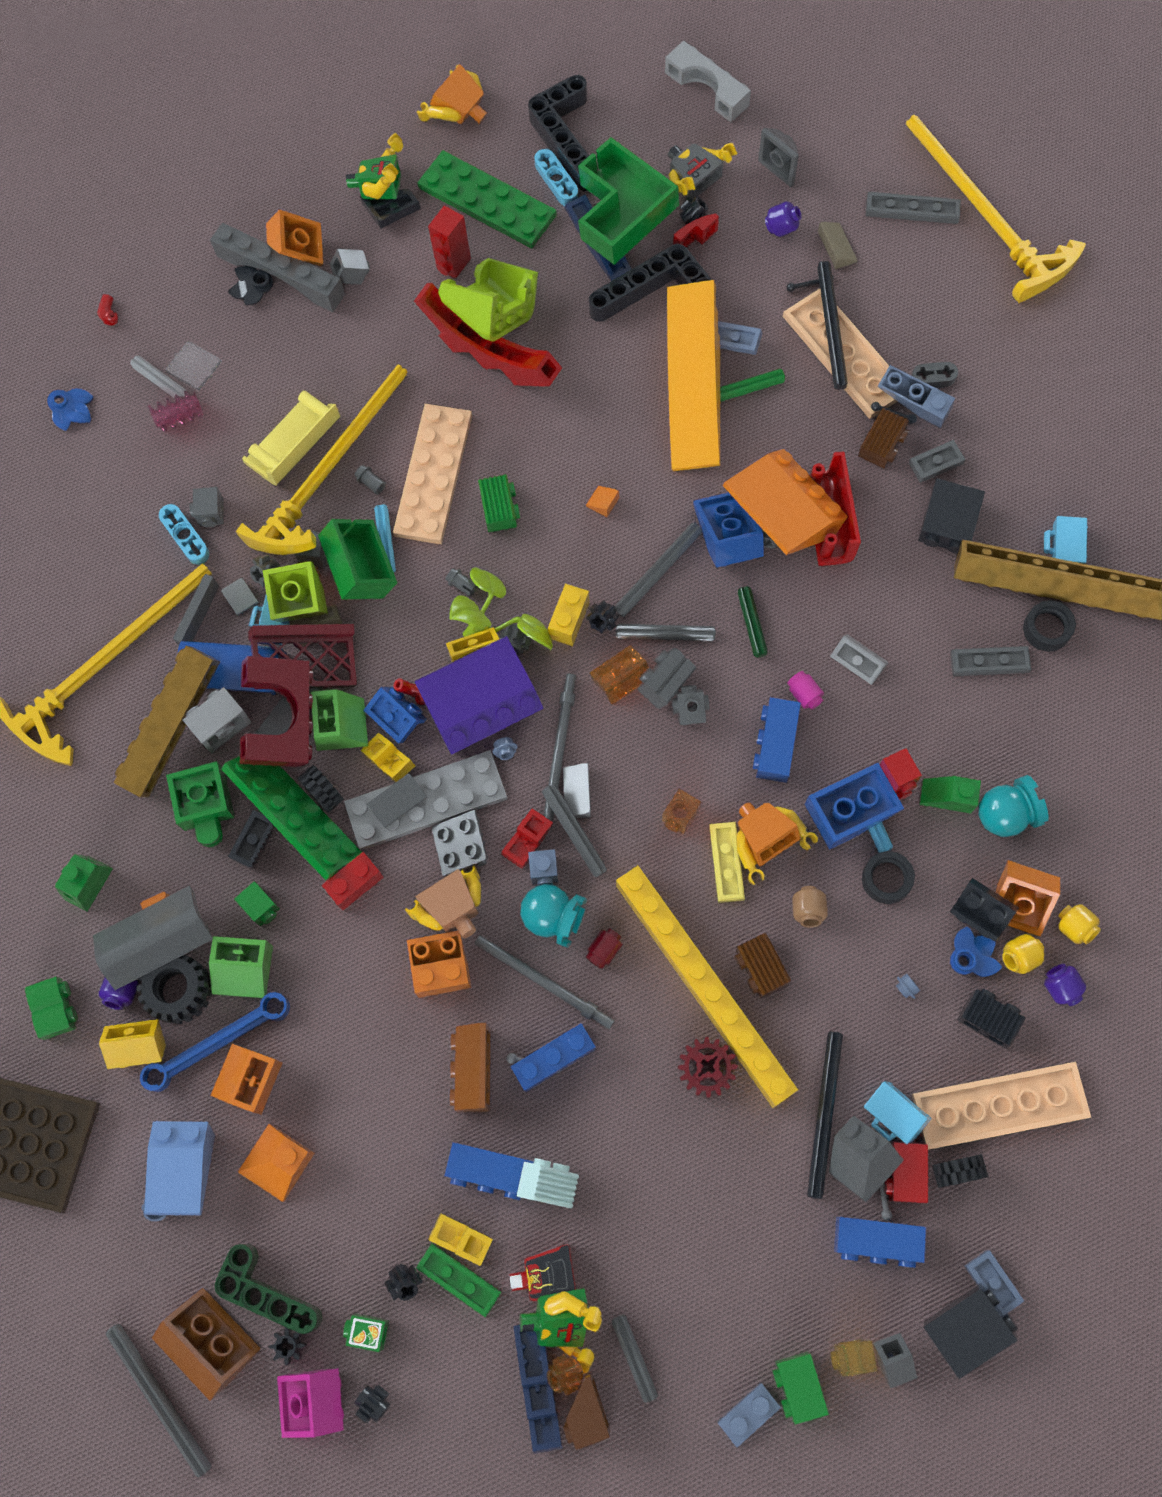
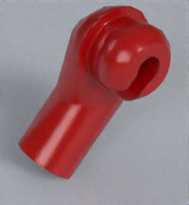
M103 294L97 315L104 324L113 326L118 322V314L111 310L114 298Z
M400 678L394 682L393 687L396 691L414 697L418 705H426L416 684Z

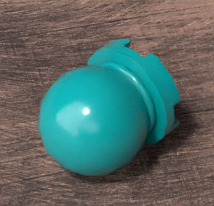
M1026 775L1014 780L1013 786H996L985 793L979 803L978 816L986 830L1000 837H1009L1024 831L1028 824L1036 828L1044 825V822L1049 820L1045 799H1038L1034 790L1038 785L1032 777Z
M548 884L535 886L526 893L521 902L520 915L522 922L529 931L537 936L549 938L556 935V943L568 948L572 943L571 940H568L571 932L577 934L586 910L581 905L586 904L587 898L576 894L570 900L567 894L557 886Z

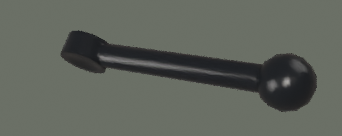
M819 279L797 284L788 283L786 289L789 292H793L797 288L819 284Z
M879 402L871 404L873 411H881L882 408H885L890 412H894L895 415L898 414L900 417L903 416L904 419H908V424L910 425L917 421L915 414L906 415L880 406Z

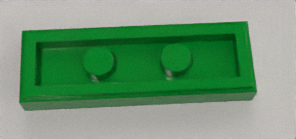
M431 1243L416 1267L420 1272L485 1318L502 1293L433 1243Z

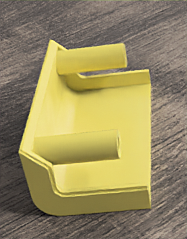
M302 391L298 397L300 402L259 445L253 444L248 450L250 455L248 457L243 456V462L271 484L277 486L340 418L336 404H328L326 406L307 391Z

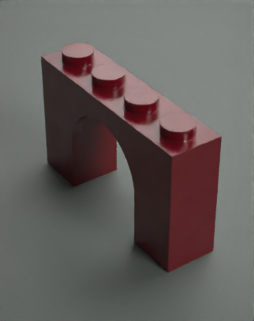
M247 656L242 661L241 687L277 691L288 701L292 711V721L288 730L280 735L246 733L240 738V764L303 767L309 763V760L312 758V745H309V735H311L313 728L312 720L309 719V709L313 705V696L309 694V684L313 680V670L309 669L310 661Z

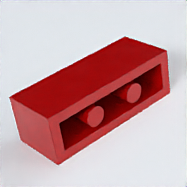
M444 205L428 225L437 270L445 276L449 275L456 279L471 260L464 216Z

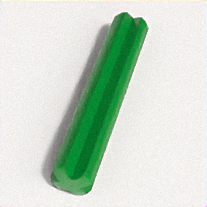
M777 369L721 386L720 401L722 402L783 383L785 381V374L782 369Z

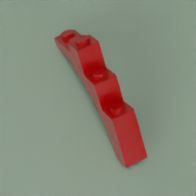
M426 283L414 300L415 304L441 332L438 336L452 352H469L483 369H501L515 386L550 387L562 370L560 364L549 351L524 347L502 337L493 342L483 339L441 301L439 290L433 283Z

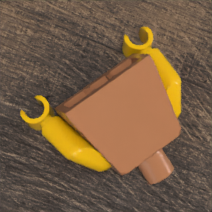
M475 865L472 866L473 869L469 873H465L464 870L460 872L457 869L416 895L417 900H414L415 907L410 910L405 908L407 914L421 925L435 931L443 929L447 933L457 929L463 939L474 934L476 928L471 919L479 914L476 907L481 903L480 876Z

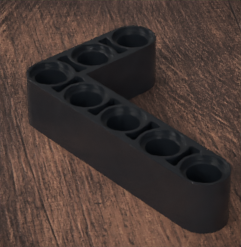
M573 75L530 98L528 101L529 121L577 187L582 191H588L581 186L578 166L589 155L561 119L564 115L576 110L587 102L586 79L581 75Z
M675 244L591 293L589 297L590 316L597 322L605 321L674 279L678 285L712 279L684 245Z

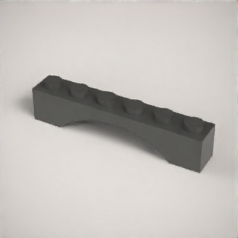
M225 223L219 226L210 239L217 257L235 266H251L268 272L297 289L314 304L331 312H334L345 296L340 278L302 260L279 254L267 243Z

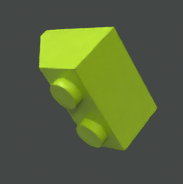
M312 561L263 570L270 619L272 621L282 623L328 614L324 588Z

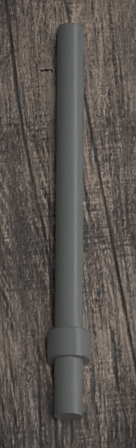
M566 674L564 691L561 692L559 700L561 710L548 786L554 784L557 789L571 706H574L576 695L573 693L576 675ZM546 800L543 816L553 822L554 812Z
M479 935L476 939L475 945L581 1011L580 1015L588 1020L592 1018L609 1030L614 1024L615 1020L598 1010V1006L590 1001L585 1002L483 936Z

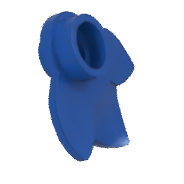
M75 388L68 392L55 390L49 394L47 403L53 411L52 420L58 428L67 431L71 421L76 423L91 422L90 412L86 405L93 400V396L88 391ZM58 398L64 399L60 404L55 402Z
M969 927L963 928L954 938L955 951L950 956L952 969L962 975L970 973L980 977L994 975L1002 968L998 961L990 957L996 942L984 936L974 938ZM960 957L967 959V966H962L959 963Z

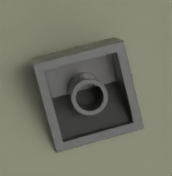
M853 1116L834 1137L829 1173L864 1202H867L904 1160L887 1139Z

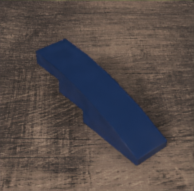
M586 194L565 204V210L579 234L578 221L593 208ZM586 244L611 281L632 269L625 256L614 265Z
M515 1325L513 1328L533 1453L537 1454L562 1449L547 1347L538 1345L536 1331L521 1332L520 1325Z

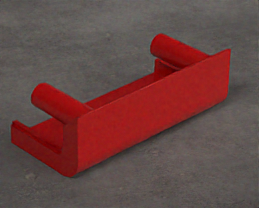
M834 452L828 470L825 471L824 465L817 463L813 466L809 476L824 489L825 493L840 506L841 510L848 517L836 535L829 533L825 536L823 542L815 544L818 566L845 564L853 561L861 544L845 452Z

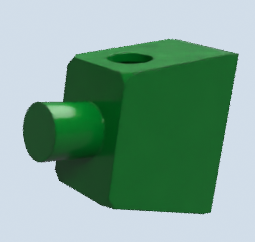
M74 854L68 864L62 869V874L56 882L55 888L65 901L88 912L113 868L90 856Z

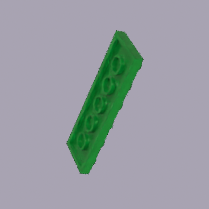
M444 150L441 151L417 182L418 189L531 249L557 216L556 209Z
M240 756L224 763L221 770L325 881L362 853L281 766L240 764Z

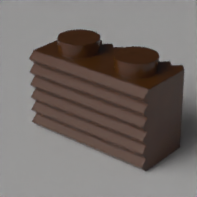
M882 408L860 447L858 457L882 468H885L888 462L893 463L899 451L896 449L898 443L903 444L910 430L906 429L909 420Z
M763 933L737 946V954L734 957L741 970L746 969L750 977L747 979V983L753 994L758 993L759 997L763 998L790 984L791 979L767 933Z

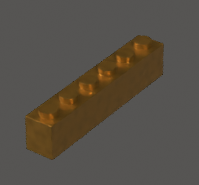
M185 646L184 649L178 652L175 658L176 665L173 671H170L164 678L163 685L165 686L162 692L153 699L151 704L153 709L149 716L145 717L139 726L140 733L137 739L130 743L125 762H122L116 769L115 776L117 777L114 784L140 798L150 796L187 726L183 721L186 713L198 705L220 664V661L194 647Z

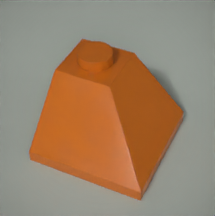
M268 1124L238 1173L284 1202L315 1153L271 1124Z

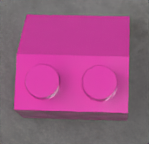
M338 1368L277 1376L282 1438L318 1437L344 1431V1411L342 1409L340 1393L341 1379Z

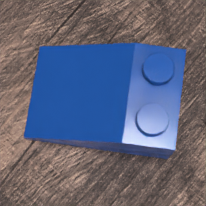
M729 492L693 501L708 552L716 568L764 556L763 531Z
M879 763L809 795L804 804L829 850L855 838L904 809Z

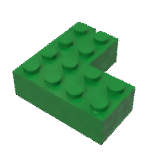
M610 137L596 150L597 159L596 155L592 153L578 166L581 186L601 200L578 221L581 240L615 265L679 206V188L664 175Z

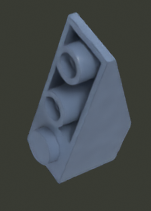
M891 365L878 385V388L918 417L939 428L945 422L955 401L954 397Z

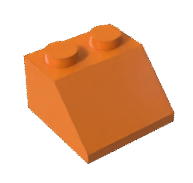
M279 209L266 223L267 244L279 254L322 266L321 223Z
M1008 860L998 882L996 893L1019 907V909L1007 926L1041 937L1060 896V877Z

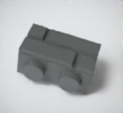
M673 648L668 652L663 650L654 660L657 663L653 669L648 668L639 678L642 683L637 688L638 691L659 709L671 701L696 669V666L689 659L685 658L677 648Z

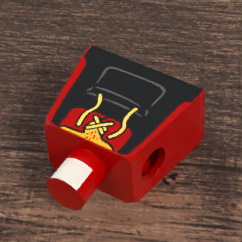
M569 1244L524 1259L526 1271L510 1273L512 1291L528 1289L530 1301H538L539 1297L576 1290Z

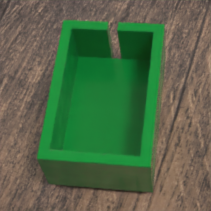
M331 519L319 533L318 537L341 599H383L397 584L374 520L355 519L352 522L351 519Z

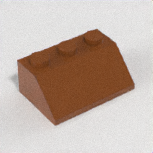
M487 1023L456 1026V1034H451V1050H455V1061L450 1063V1076L455 1078V1089H450V1106H454V1111L490 1112L491 1029Z
M201 1288L162 1320L152 1337L155 1343L209 1401L230 1384L261 1349L204 1288Z

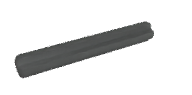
M617 624L616 637L618 639L714 641L716 635L714 626Z
M554 784L547 786L542 791L543 796L593 876H601L607 871V867Z

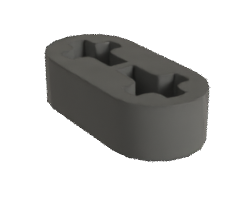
M951 362L919 364L913 369L911 376L935 388L949 387L956 381L958 368ZM943 371H947L950 377L947 378L945 374H942ZM920 373H923V376L926 377L925 380H922V377L919 376Z

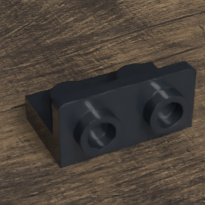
M971 878L951 908L950 913L955 915L960 922L967 923L978 930L985 938L997 942L1019 907L974 878Z

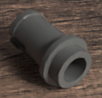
M362 465L355 472L357 481L364 483L376 495L385 489L386 482L372 472L371 467Z
M452 568L445 579L448 585L455 586L468 597H471L476 591L474 588L477 589L478 587L471 579L461 573V569L456 570Z

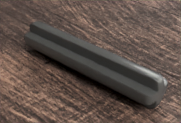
M625 1315L612 1319V1325L642 1399L645 1403L653 1401L658 1397V1393Z

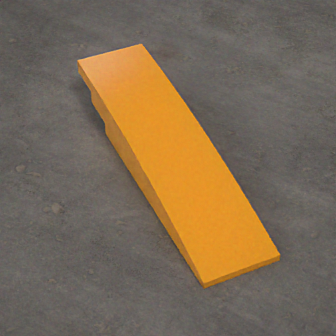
M714 280L667 287V346L672 471L720 466V336L718 333L716 284Z

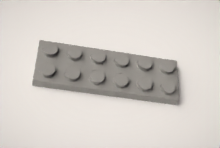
M491 750L413 777L427 798L386 828L383 827L367 804L392 785L346 800L344 803L360 851L445 822L472 810H479L499 803L508 798Z

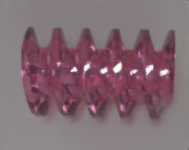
M194 389L192 396L187 391H184V399L175 394L174 403L167 397L166 406L157 401L156 410L150 404L147 405L156 427H159L163 432H167V424L175 429L176 420L181 425H185V417L193 422L194 413L199 418H203V410Z

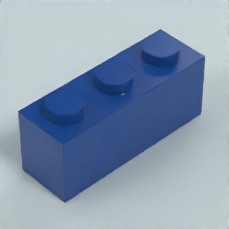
M770 697L768 706L763 705L761 720L765 721L764 730L759 729L757 744L761 745L760 754L755 753L753 769H757L756 778L787 783L801 702Z
M581 1023L510 1067L524 1091L527 1092L596 1050V1047Z
M453 1142L444 1176L451 1178L450 1184L466 1187L467 1182L478 1184L477 1190L493 1194L494 1188L505 1191L504 1197L521 1200V1197H517L524 1162L533 1164L534 1162Z
M836 1217L834 1252L841 1253V1259L858 1261L859 1255L870 1256L871 1263L887 1264V1259L899 1260L898 1266L916 1268V1262L924 1263L926 1227Z

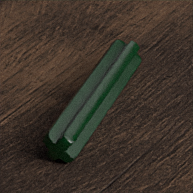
M749 586L741 587L738 589V597L753 654L756 658L764 657L767 655L768 650L752 590Z

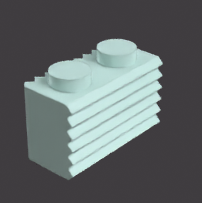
M537 1158L534 1159V1164L524 1162L517 1197L566 1208L573 1207V1197L576 1195L574 1191L577 1189L576 1185L578 1184L577 1179L579 1176L569 1172L570 1166L553 1163V1168H550V1161Z

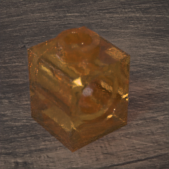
M679 788L662 814V821L665 822L664 826L672 832L677 833L680 831L684 834L700 810L701 801ZM681 808L687 812V816L677 818L673 812Z

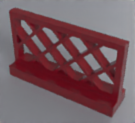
M354 624L253 625L248 631L252 656L262 657L258 653V644H267L275 651L269 658L279 654L283 659H290L281 649L285 644H293L300 650L293 660H296L303 653L313 662L309 669H313L317 665L327 674L323 681H315L313 679L312 683L309 684V688L355 687L357 685L353 647ZM311 643H318L325 650L318 659L306 650ZM335 643H346L347 654L343 658L331 649ZM327 652L339 662L331 671L320 662ZM340 665L349 671V680L341 681L333 674Z

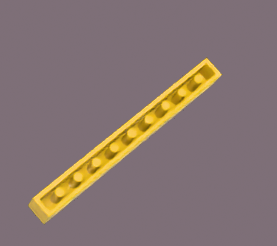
M636 866L616 880V887L771 1107H776L798 1091L640 867Z

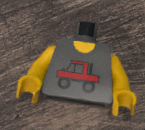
M728 143L720 150L708 149L692 144L684 151L677 145H674L668 152V157L672 160L670 163L669 180L678 186L679 192L687 198L690 196L692 199L698 197L722 177L723 161L730 163L732 160L731 156L738 154L734 144Z

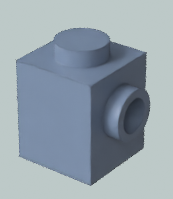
M555 849L528 852L530 876L533 885H553L554 882H559Z

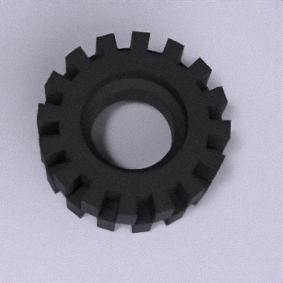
M314 765L297 778L327 813L344 800L336 788Z
M982 1154L932 1165L938 1188L989 1177Z

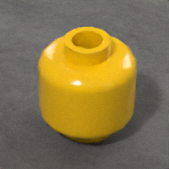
M1078 904L1074 907L1068 905L1058 916L1061 919L1059 930L1075 944L1083 942L1089 944L1101 930L1098 927L1100 924L1099 918L1083 904Z
M1020 935L1007 942L1004 946L1003 962L1013 972L1019 974L1028 973L1044 962V946L1040 940L1031 935Z

